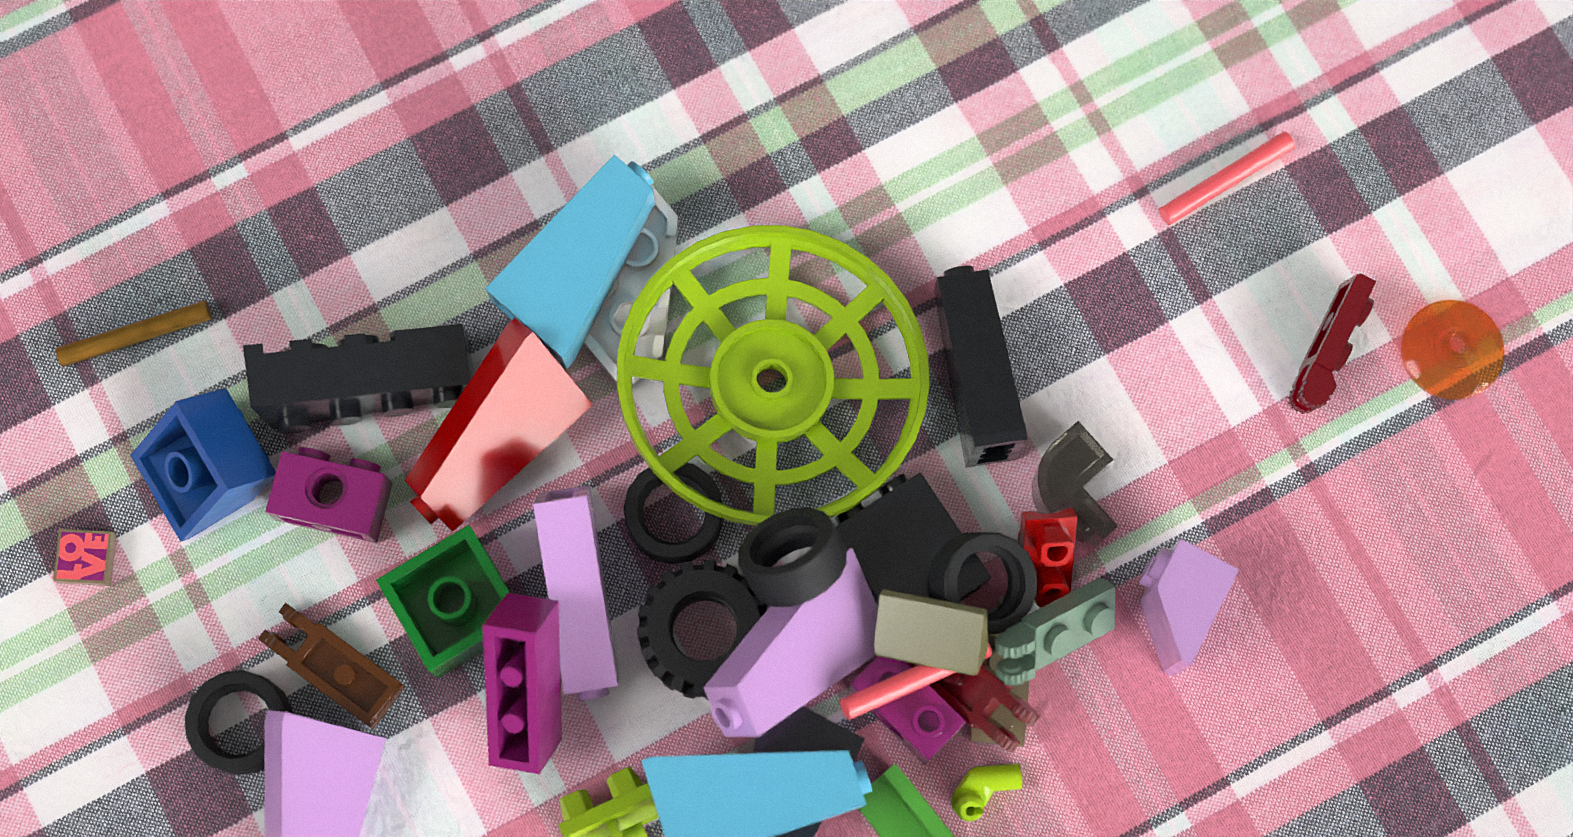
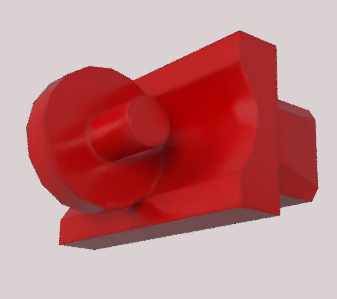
M1074 508L1063 509L1051 514H1041L1033 511L1021 512L1018 543L1030 554L1036 569L1037 593L1034 600L1040 608L1071 593L1077 514Z

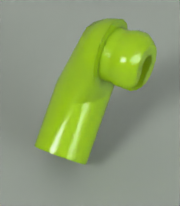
M1020 764L984 765L970 768L952 794L951 805L957 816L964 821H976L983 815V808L994 792L1021 790L1022 773Z

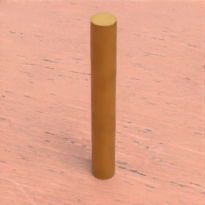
M206 300L56 347V355L61 366L65 367L212 320L211 310Z

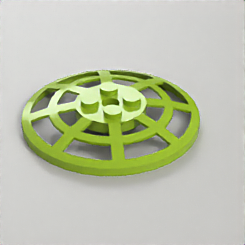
M753 225L723 231L695 242L672 257L649 279L634 301L622 329L617 354V395L623 421L636 450L652 472L675 494L702 511L731 522L757 526L762 521L776 514L774 513L775 486H786L809 481L829 472L834 467L844 474L857 488L842 498L814 508L824 511L829 518L854 508L877 492L899 469L914 445L926 413L930 386L928 353L921 327L908 300L892 279L867 256L844 242L813 230L785 225ZM749 248H770L768 278H755L736 282L708 295L691 273V270L701 263L729 252ZM791 249L808 252L832 261L854 274L867 287L844 307L839 301L820 289L798 281L789 280ZM674 284L692 307V310L684 317L674 332L667 349L665 361L634 355L636 343L647 316L662 294ZM767 295L765 319L752 321L737 329L720 310L725 305L740 299ZM787 297L816 307L826 313L831 320L814 335L805 328L786 321ZM881 302L891 313L903 337L910 362L911 378L879 379V367L874 348L859 322ZM704 323L721 343L713 357L711 368L680 364L688 341L696 329ZM844 335L849 337L858 354L863 379L834 378V370L827 350ZM765 370H776L784 376L786 386L779 392H767L759 386L757 376ZM632 377L663 382V393L668 414L682 440L660 456L649 443L638 419L633 397ZM679 385L710 390L711 400L717 414L696 430L690 424L683 409ZM910 399L908 415L900 437L885 462L873 473L852 452L859 446L868 432L877 409L878 400ZM830 400H862L854 425L847 436L840 442L820 422L827 411ZM731 429L745 438L757 441L755 468H749L730 461L715 452L710 446ZM803 435L824 455L820 459L802 467L776 470L778 443L791 441ZM698 456L705 464L723 475L754 484L753 512L735 509L711 500L685 484L673 472Z

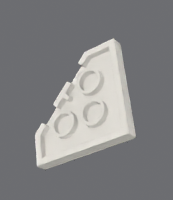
M652 185L655 205L583 343L616 385L617 354L621 333L631 307L649 279L675 256L679 225L678 215ZM671 287L662 294L647 316L638 337L634 355L663 361ZM632 377V385L640 378Z

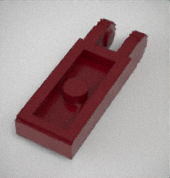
M1359 273L1339 285L1299 368V372L1292 385L1293 390L1289 391L1290 396L1288 398L1290 399L1289 404L1292 405L1291 409L1294 408L1296 412H1301V414L1305 412L1310 413L1326 405V402L1330 400L1329 396L1333 395L1337 387L1332 372L1334 370L1338 372L1345 365L1353 348V344L1348 342L1355 325L1360 327L1365 322L1373 308L1374 300L1369 298L1376 283L1375 280Z
M906 662L911 668L919 665ZM984 662L976 675L955 672L928 684L966 723L973 728L980 729L999 746L1011 753L1015 751L1020 741L1017 740L1015 734L1008 728L991 718V715L1000 703L1010 710L1019 721L1034 726L1040 718V714L1024 699L1010 691L1012 686L1005 685L996 677V672Z

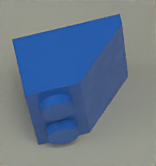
M226 388L175 401L130 455L180 542L194 537L252 502L275 478L276 474L268 455L261 448L246 423L241 410L236 406Z

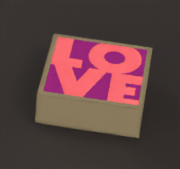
M59 529L53 581L58 584L111 586L117 534L111 531Z

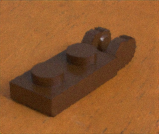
M285 603L279 610V613L290 625L300 628L307 633V638L297 651L289 647L286 641L279 635L266 629L259 636L258 640L285 659L287 667L374 730L406 686L319 622L316 625Z

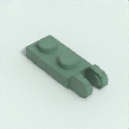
M1098 578L1021 618V622L997 635L995 639L996 653H999V656H1004L1006 659H1001V662H997L996 677L1005 685L1018 686V684H1023L1024 681L1028 682L1035 678L1037 670L1114 630L1116 586L1104 578Z

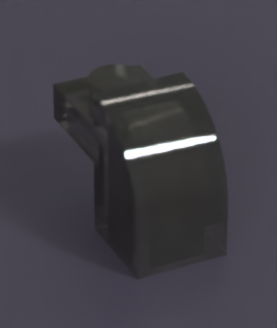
M1079 421L1057 438L1044 453L1033 475L1032 497L1037 512L1041 514H1051L1059 510L1074 508L1077 514L1076 539L1081 543H1085L1088 540L1096 548L1114 532L1118 525L1084 488L1102 474L1114 459Z

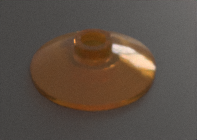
M1442 300L1425 306L1410 319L1402 335L1401 355L1408 374L1421 389L1438 398L1463 400L1480 394L1496 380L1504 362V343L1497 325L1483 310L1467 302ZM1451 338H1460L1465 343V353H1458L1452 349L1450 344Z

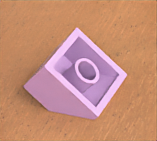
M1182 539L1169 550L1161 547L1156 557L1152 556L1138 582L1146 587L1139 601L1162 670L1172 677L1192 665L1239 571L1238 568Z

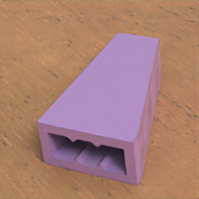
M590 485L539 493L533 503L548 599L559 601L560 672L564 695L577 693L579 700L604 697L609 694L610 687L618 686L619 675Z
M846 548L847 564L841 577L827 591L811 601L792 607L770 606L704 686L703 689L711 705L712 718L722 730L724 737L760 736L875 656L874 639L878 608L853 548Z
M267 710L265 717V837H359L386 738L287 712Z

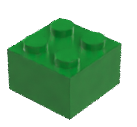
M470 525L465 526L376 579L377 584L426 668L437 678L442 677L484 651L483 624L507 593H511L478 535Z

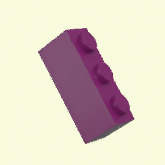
M507 593L483 624L488 765L540 774L562 740L559 601Z

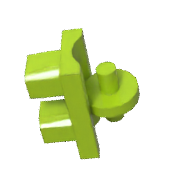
M626 767L611 774L606 779L613 799L594 807L586 789L576 790L561 797L560 805L564 822L559 823L558 826L563 837H648L643 825L659 818L649 784L643 785L633 769Z

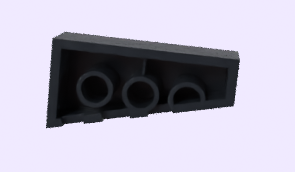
M463 324L394 330L389 334L390 341L380 342L378 336L365 335L363 333L344 335V339L338 341V346L335 347L312 343V339L289 341V348L284 352L264 353L263 343L243 345L250 407L272 429H279V432L282 434L305 432L311 429L310 423L331 420L332 425L354 424L362 421V415L382 412L383 416L386 417L403 416L414 412V406L434 403L436 408H452L474 375L469 336Z

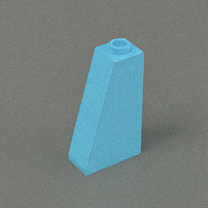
M615 154L485 288L491 302L511 320L517 319L533 331L553 357L566 369L575 361L655 205L653 188L651 187L653 180L650 175L634 161H630L626 165Z
M849 751L659 756L641 760L665 837H775L862 808L866 805L863 794L872 792L863 761L852 762Z

